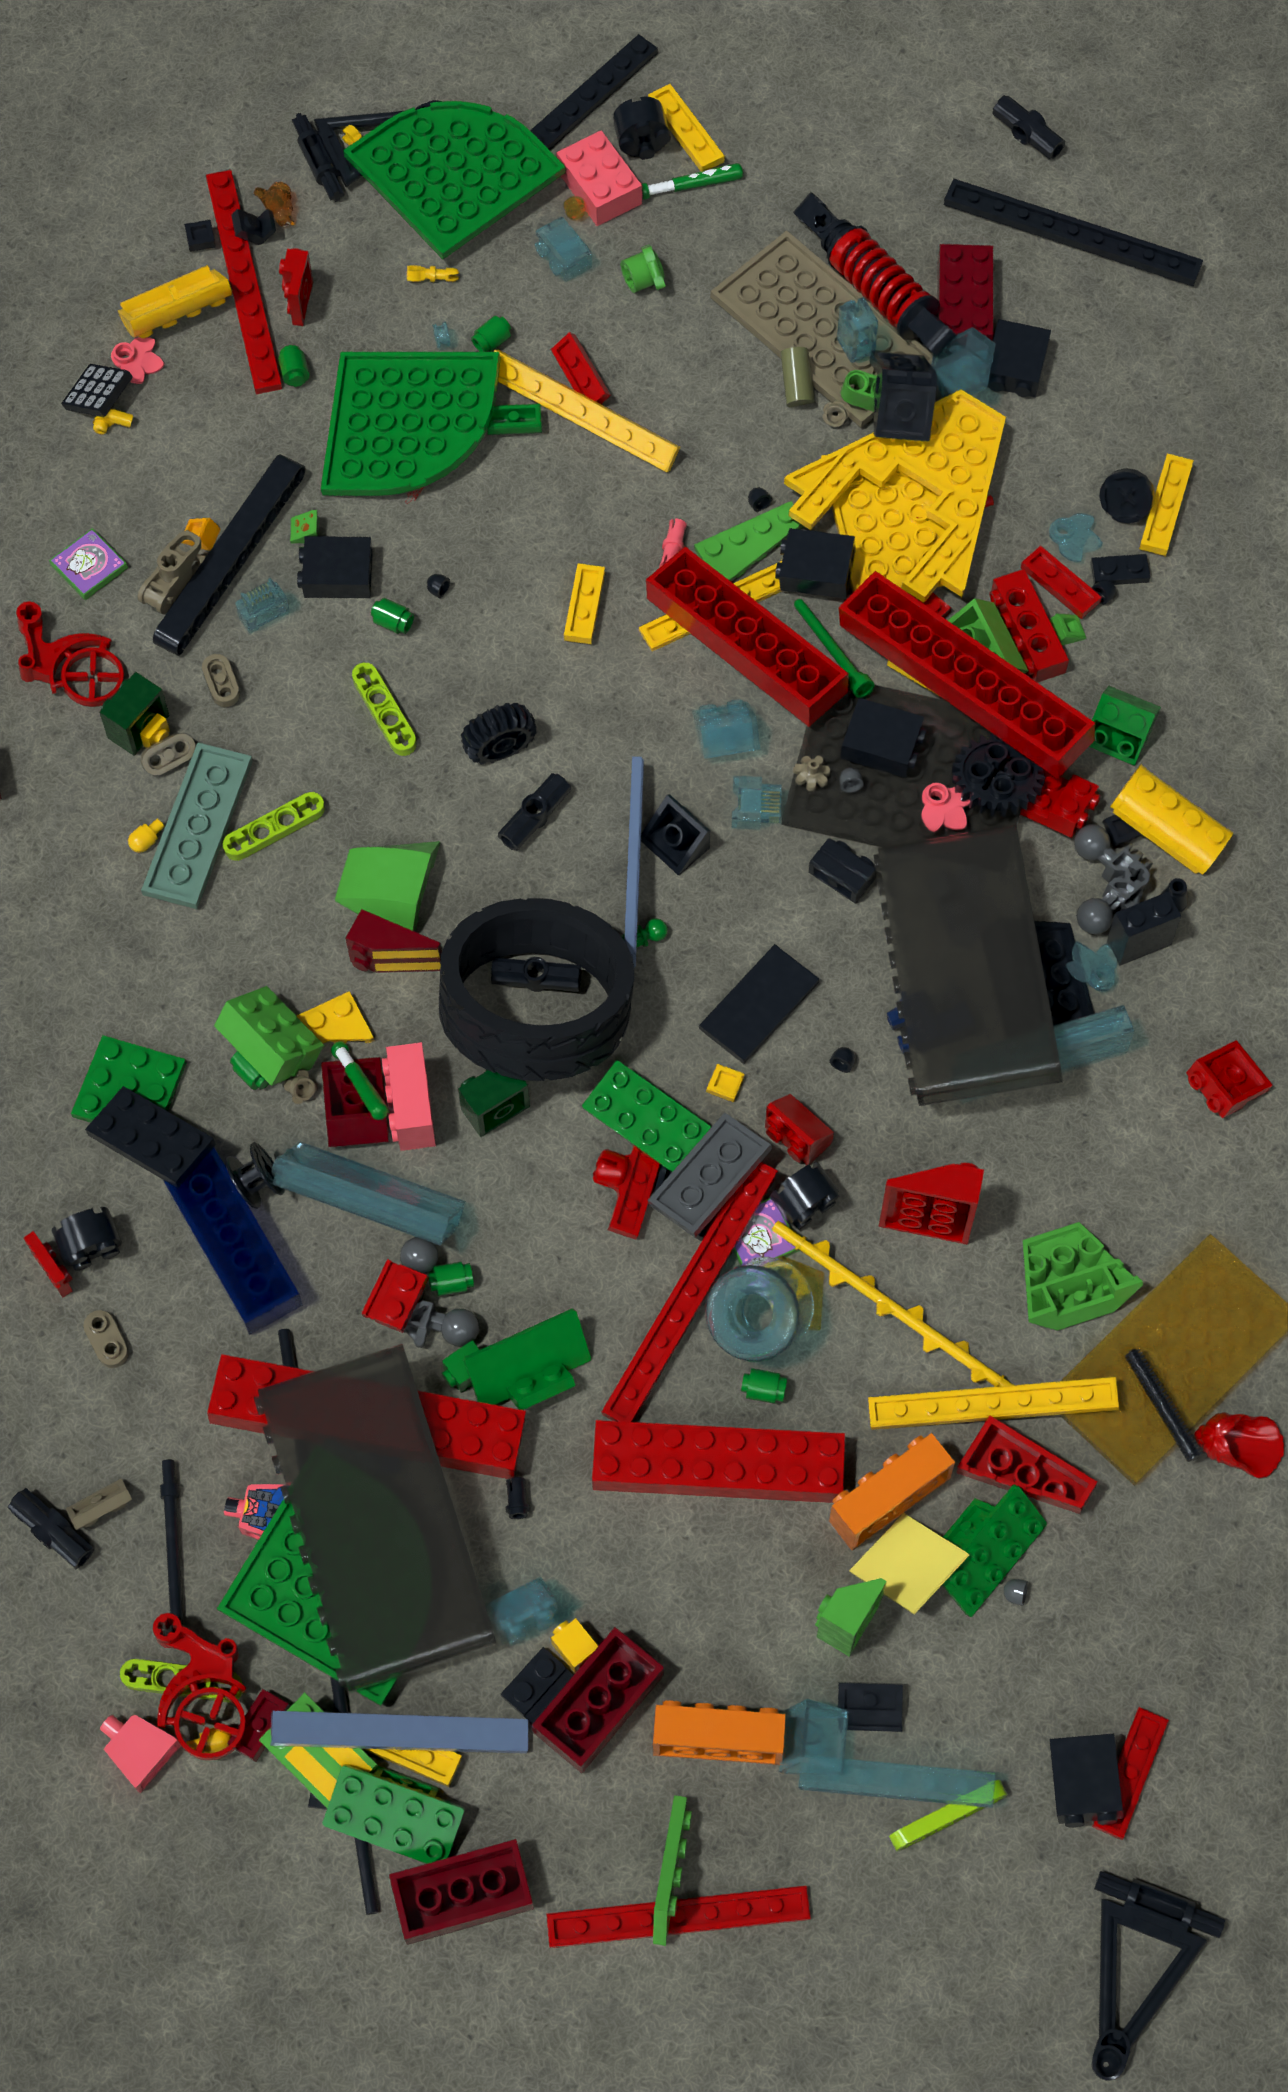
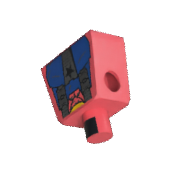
M248 1485L244 1500L227 1498L224 1515L240 1518L239 1530L241 1534L259 1540L292 1485Z

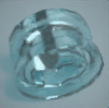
M442 322L441 326L432 324L437 348H441L442 344L450 346L446 322Z

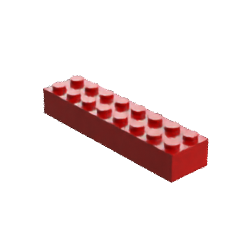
M686 546L646 579L647 599L808 727L848 693V672Z
M596 1420L592 1488L599 1491L833 1503L832 1500L843 1491L845 1433Z

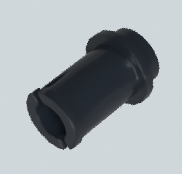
M513 1477L511 1480H506L508 1506L505 1507V1510L511 1519L526 1518L528 1516L527 1512L530 1511V1505L526 1502V1479L522 1477Z

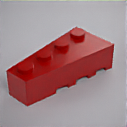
M991 1415L957 1466V1474L1005 1490H1009L1015 1484L1029 1498L1078 1514L1081 1513L1097 1486L1096 1480Z

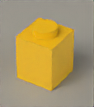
M576 1618L570 1623L567 1620L562 1622L552 1632L554 1634L551 1637L553 1647L574 1673L580 1669L598 1647Z

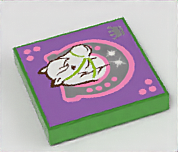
M93 528L49 560L50 565L84 600L128 569L127 563Z
M770 1198L761 1202L733 1250L745 1275L800 1251H797L795 1246L772 1231L773 1226L778 1220L787 1227L789 1225Z

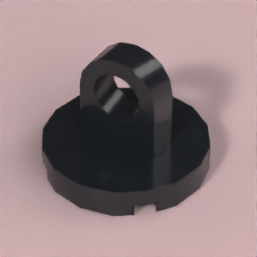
M1124 468L1114 471L1106 478L1100 488L1099 499L1103 510L1113 516L1112 519L1117 522L1130 524L1139 522L1148 515L1155 502V491L1153 484L1146 475L1135 469Z

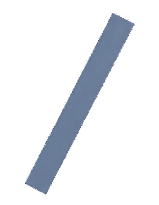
M632 757L624 938L633 958L634 967H636L644 776V759L642 757Z
M272 1711L270 1746L527 1753L528 1719Z

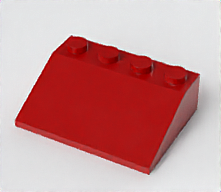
M972 1163L949 1164L887 1179L878 1227L967 1245L979 1201L984 1169H979Z

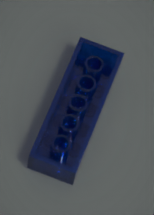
M215 1148L208 1153L179 1188L162 1179L168 1194L249 1335L303 1306L298 1290L248 1204L233 1184L228 1170Z

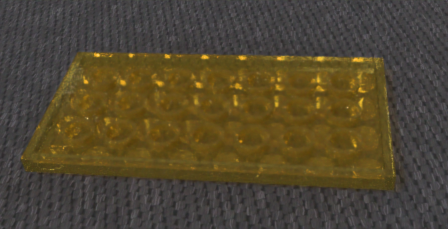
M1209 1234L1061 1380L1072 1381L1116 1377L1119 1410L1061 1414L1060 1416L1135 1486L1176 1445V1442L1174 1441L1175 1438L1168 1431L1169 1428L1162 1421L1163 1418L1160 1417L1144 1391L1143 1385L1138 1381L1134 1374L1135 1372L1132 1371L1133 1369H1131L1127 1359H1125V1355L1132 1349L1138 1350L1141 1348L1138 1353L1143 1352L1140 1356L1145 1355L1142 1358H1147L1144 1361L1145 1363L1149 1361L1146 1366L1151 1365L1148 1369L1153 1368L1150 1372L1155 1371L1152 1376L1157 1375L1154 1379L1159 1378L1156 1382L1161 1381L1158 1386L1163 1385L1160 1389L1165 1388L1162 1391H1167L1164 1396L1169 1394L1166 1399L1171 1398L1168 1401H1173L1170 1406L1175 1404L1172 1409L1177 1408L1174 1412L1179 1411L1176 1416L1181 1414L1178 1419L1183 1418L1180 1422L1185 1421L1182 1426L1187 1424L1184 1429L1189 1428L1186 1431L1189 1432L1288 1332V1303L1214 1236Z

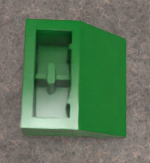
M1108 686L1102 693L1092 721L1095 722V740L1089 747L1135 766L1153 729L1161 707Z

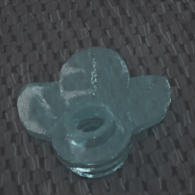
M1077 513L1069 519L1058 518L1050 525V538L1058 544L1060 553L1068 560L1081 562L1083 553L1093 552L1102 547L1103 543L1100 538L1090 530L1095 519L1093 516ZM1064 530L1067 534H1061L1058 531Z
M1077 941L1072 949L1074 961L1066 964L1068 971L1075 979L1089 983L1095 990H1109L1114 985V969L1117 966V959L1109 944H1104L1095 953Z

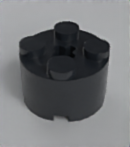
M647 96L640 97L641 101L632 102V99L623 102L616 108L613 114L614 128L620 150L630 156H639L642 160L653 158L655 153L671 140L661 102Z
M816 1161L813 1167L809 1164L782 1183L785 1188L783 1191L778 1193L775 1189L769 1196L791 1227L795 1226L797 1230H800L812 1221L811 1217L817 1210L824 1213L836 1204L835 1200L839 1197V1189L818 1161Z
M100 1207L101 1213H94L93 1208L78 1212L60 1221L62 1225L60 1229H57L55 1226L52 1228V1234L66 1266H73L75 1271H80L90 1267L92 1259L100 1256L103 1259H110L120 1253L118 1247L122 1244L109 1208Z

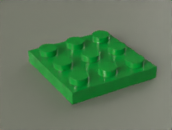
M102 1035L71 1115L73 1118L91 1123L123 1086L168 1112L186 1066V1059Z

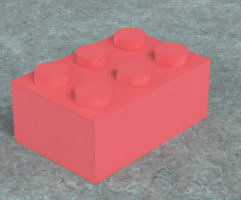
M602 130L556 152V157L566 167V173L561 178L596 226L642 204L641 183Z
M422 1042L386 1047L387 1058H382V1066L386 1082L385 1091L393 1142L399 1141L400 1151L434 1147L436 1143Z

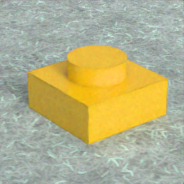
M158 713L140 733L145 748L169 736L170 730L167 720Z

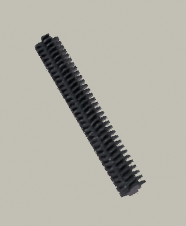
M1141 1348L1138 1350L1132 1349L1125 1355V1359H1127L1131 1369H1133L1132 1371L1135 1372L1134 1374L1138 1381L1143 1385L1142 1387L1156 1408V1411L1163 1418L1162 1421L1169 1428L1168 1431L1175 1438L1174 1441L1181 1448L1180 1451L1186 1458V1461L1190 1462L1198 1459L1200 1454L1203 1453V1451L1198 1452L1201 1448L1196 1449L1199 1444L1195 1446L1194 1444L1197 1441L1192 1442L1195 1438L1190 1439L1193 1434L1188 1435L1191 1431L1186 1432L1189 1428L1184 1429L1187 1424L1182 1426L1185 1421L1180 1422L1183 1419H1178L1181 1414L1176 1416L1179 1411L1174 1412L1177 1408L1172 1409L1175 1404L1170 1406L1173 1401L1168 1402L1171 1398L1166 1399L1169 1394L1164 1396L1167 1391L1162 1392L1165 1388L1160 1389L1163 1385L1158 1386L1161 1381L1156 1382L1159 1378L1154 1379L1157 1375L1152 1376L1155 1371L1150 1372L1153 1368L1148 1369L1151 1365L1146 1366L1149 1361L1145 1363L1144 1361L1147 1358L1142 1359L1145 1355L1140 1356L1143 1352L1138 1353Z

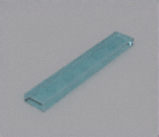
M802 1755L799 1789L993 1808L996 1774L992 1772Z

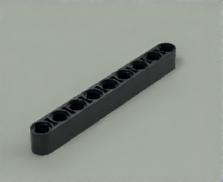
M281 454L276 456L157 626L153 635V643L177 656L183 653V649H186L199 630L198 628L201 627L213 607H215L269 529L270 523H273L286 504L284 502L289 500L300 484L299 482L302 481L306 470L304 465Z

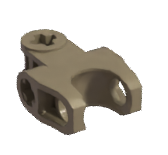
M189 530L183 531L164 548L157 558L158 567L143 582L137 596L139 602L147 603L160 614H166L205 559V556L198 554L201 550V538ZM192 540L195 544L189 551L184 552L179 548L182 541ZM193 561H198L200 563L199 566L192 570Z

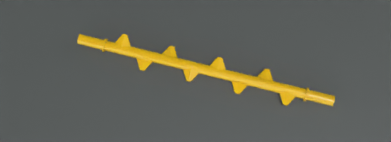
M779 1220L772 1228L773 1232L795 1246L797 1251H802L830 1271V1286L834 1287L845 1282L876 1303V1314L878 1316L892 1314L922 1335L923 1351L928 1353L938 1348L942 1349L971 1370V1380L975 1383L986 1380L994 1387L1013 1385L1004 1378V1375L1000 1376L970 1355L969 1343L967 1341L953 1343L923 1322L922 1306L918 1305L906 1310L875 1288V1278L872 1275L859 1277L830 1257V1242L824 1240L811 1244L806 1240L805 1236L801 1237Z

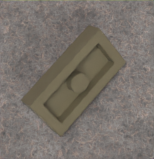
M121 1478L67 1507L66 1511L77 1530L81 1527H89L95 1524L99 1517L109 1512L121 1510L132 1498Z

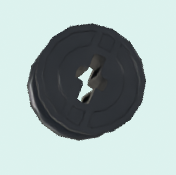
M253 1142L250 1144L252 1161L243 1165L237 1158L229 1156L226 1158V1166L239 1194L252 1208L258 1209L261 1207L259 1190L268 1186L274 1193L282 1195L285 1193V1188L278 1185L283 1180L272 1158L261 1145ZM255 1165V1167H254L253 1169H251L250 1171H248V1168H250V1167H252V1166ZM262 1180L264 1181L263 1183H261V1184H259L258 1186H256V1184H257L258 1182H260V1181H262Z

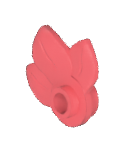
M138 337L130 344L126 342L119 343L111 353L113 364L131 373L133 376L130 381L131 383L142 384L145 374L156 373L164 367L162 359L151 352L155 346V339Z
M932 783L925 787L922 793V802L925 806L921 813L925 826L934 833L942 825L952 830L965 829L967 818L963 807L970 804V799L961 801V793H955V787L947 788L941 783ZM938 796L941 800H933L931 797Z

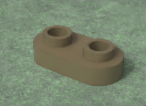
M221 654L208 656L202 663V671L212 699L218 706L230 707L239 700L240 691L229 660ZM215 669H221V670H222V671H221L220 673H218V674L212 673ZM224 692L231 693L229 696L226 697L221 696Z
M174 733L146 748L141 755V765L146 772L152 775L164 774L192 758L196 748L195 742L185 733ZM177 742H183L184 748L180 752L175 750ZM153 755H158L159 762L156 765H151L150 758Z
M102 1310L91 1312L85 1318L83 1327L99 1361L108 1368L120 1367L128 1358V1348L112 1316ZM97 1321H103L104 1324L101 1328H94V1324ZM114 1346L117 1348L114 1354L106 1353L109 1347Z

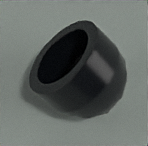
M757 487L749 492L748 502L754 511L759 512L769 507L772 497L764 488Z
M433 574L427 580L428 591L438 598H442L449 589L450 579L442 574Z
M1101 580L1092 586V589L1102 597L1100 602L1102 605L1108 603L1115 596L1116 587L1109 580Z
M840 1047L834 1051L829 1062L833 1068L848 1073L855 1063V1054L848 1047Z

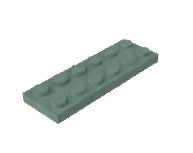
M197 743L141 891L144 896L198 909L252 765V756Z

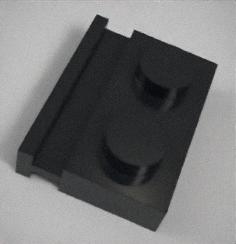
M542 1647L500 1695L533 1724L574 1674L548 1650Z
M838 1682L837 1729L902 1732L903 1684Z

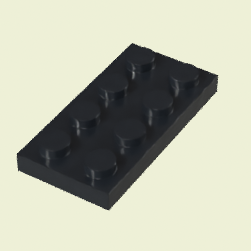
M124 1086L85 1129L91 1138L176 1188H179L216 1145L214 1138Z

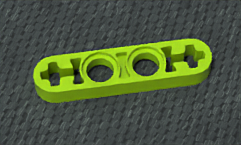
M370 663L356 665L352 670L353 683L391 749L400 756L410 755L416 749L415 734L380 674ZM365 672L366 675L370 676L372 685L369 688L365 679L361 678V673ZM381 693L386 699L380 704H374L370 701L371 696ZM388 715H394L398 718V722L395 725L388 726L383 723V719ZM400 731L405 741L408 740L407 746L399 743L397 732Z
M315 792L305 793L233 831L223 840L226 856L234 861L242 860L314 822L325 812L323 798ZM307 803L316 804L317 809L312 811L311 808H307ZM296 808H299V811L302 812V818H299ZM285 814H290L295 818L293 823L287 826L280 824L279 819ZM258 828H266L270 831L269 835L263 839L256 838L254 832ZM249 834L250 841L253 843L249 845L248 840L246 841L245 835ZM233 842H236L238 845L241 844L239 851L232 848L231 844Z
M130 1659L122 1665L120 1678L123 1684L131 1690L163 1694L166 1687L158 1684L160 1673L169 1670L176 1675L187 1665ZM134 1667H138L142 1674L150 1675L149 1669L154 1668L151 1674L152 1685H147L149 1680L144 1677H137L136 1681L132 1682L127 1673L133 1672ZM233 1672V1678L243 1684L240 1676ZM206 1682L204 1688L212 1687V1682ZM190 1688L185 1690L180 1696L187 1697L191 1694ZM238 1691L235 1697L239 1699L242 1696V1692ZM205 1695L197 1699L215 1701L217 1695ZM227 1698L223 1700V1702H231Z
M996 1780L892 1833L889 1838L897 1852L1000 1801L1008 1794L1002 1782Z

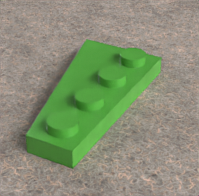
M790 501L694 544V550L698 557L729 581H732L744 574L746 569L755 562H759L766 557L767 553L773 548L779 547L782 539H787L789 528L802 529L804 526L789 517V510L794 505Z
M674 1795L654 1907L653 1944L666 1946L670 1917H675L678 1896H674L675 1887L680 1888L683 1869L678 1867L679 1859H685L687 1839H683L684 1830L690 1831L692 1811L686 1810L687 1797Z

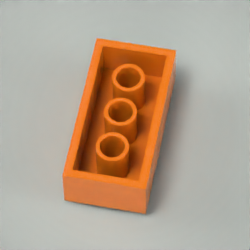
M932 1433L925 1438L922 1435L915 1438L908 1444L907 1448L909 1450L901 1456L897 1453L890 1456L882 1464L883 1469L876 1474L872 1471L867 1473L857 1482L859 1485L850 1493L846 1489L832 1500L834 1504L831 1507L829 1522L851 1550H854L951 1478L955 1461Z
M663 1701V1705H656L653 1756L781 1765L786 1714H779V1710L775 1708H760L759 1712L746 1711V1707L739 1705L727 1706V1710L714 1709V1705L709 1703H696L695 1707H683L679 1701Z

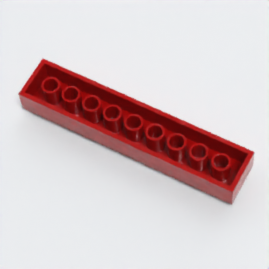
M874 571L838 607L840 626L1055 778L1058 779L1094 742V721L877 571Z
M221 1354L207 1411L210 1424L365 1453H375L376 1455L392 1458L398 1457L403 1460L511 1479L515 1476L526 1421V1411L224 1354Z

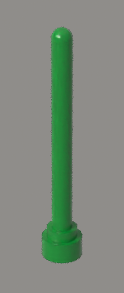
M802 599L795 600V609L839 666L849 673L850 689L857 698L869 695L875 687V683L869 675L858 672Z

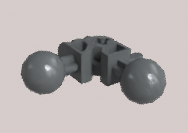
M1092 824L1082 827L1075 835V850L1082 858L1093 861L1099 860L1106 866L1102 877L1109 883L1103 893V898H1091L1084 901L1079 906L1076 916L1077 923L1083 931L1088 934L1098 935L1108 930L1112 925L1113 911L1115 909L1121 911L1140 902L1149 882L1150 874L1148 870L1153 863L1149 861L1143 864L1141 862L1144 855L1142 852L1132 854L1130 850L1133 844H1129L1117 854L1110 848V836L1107 831L1099 825Z
M414 1237L403 1245L400 1251V1261L403 1266L426 1274L436 1265L438 1251L432 1241L421 1237ZM423 1290L404 1330V1333H408L418 1348L424 1347L430 1330L441 1332L443 1338L454 1346H464L471 1340L474 1341L479 1333V1322L477 1317L466 1309H454L447 1314L436 1312L433 1303L422 1301L425 1290Z

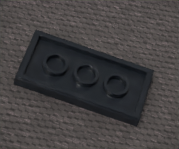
M774 944L699 1025V1030L741 1063L745 1064L818 985L819 978Z

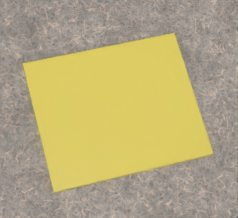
M903 1513L849 1571L864 1582L879 1578L887 1581L884 1595L915 1615L966 1560L969 1554Z

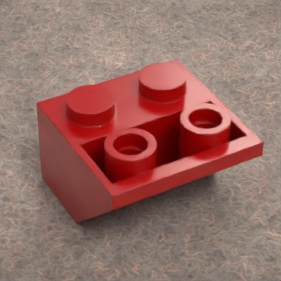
M792 1094L781 1097L767 1105L766 1134L775 1143L781 1142L788 1148V1154L796 1162L800 1163L803 1161L806 1165L811 1164L833 1143L834 1132Z

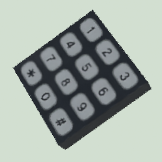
M89 364L61 404L68 411L105 417L133 376L128 370Z

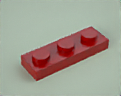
M569 332L550 349L575 391L599 404H602L611 396L575 334Z
M1041 545L1021 562V569H1025L1029 576L1080 619H1083L1101 602L1102 597Z

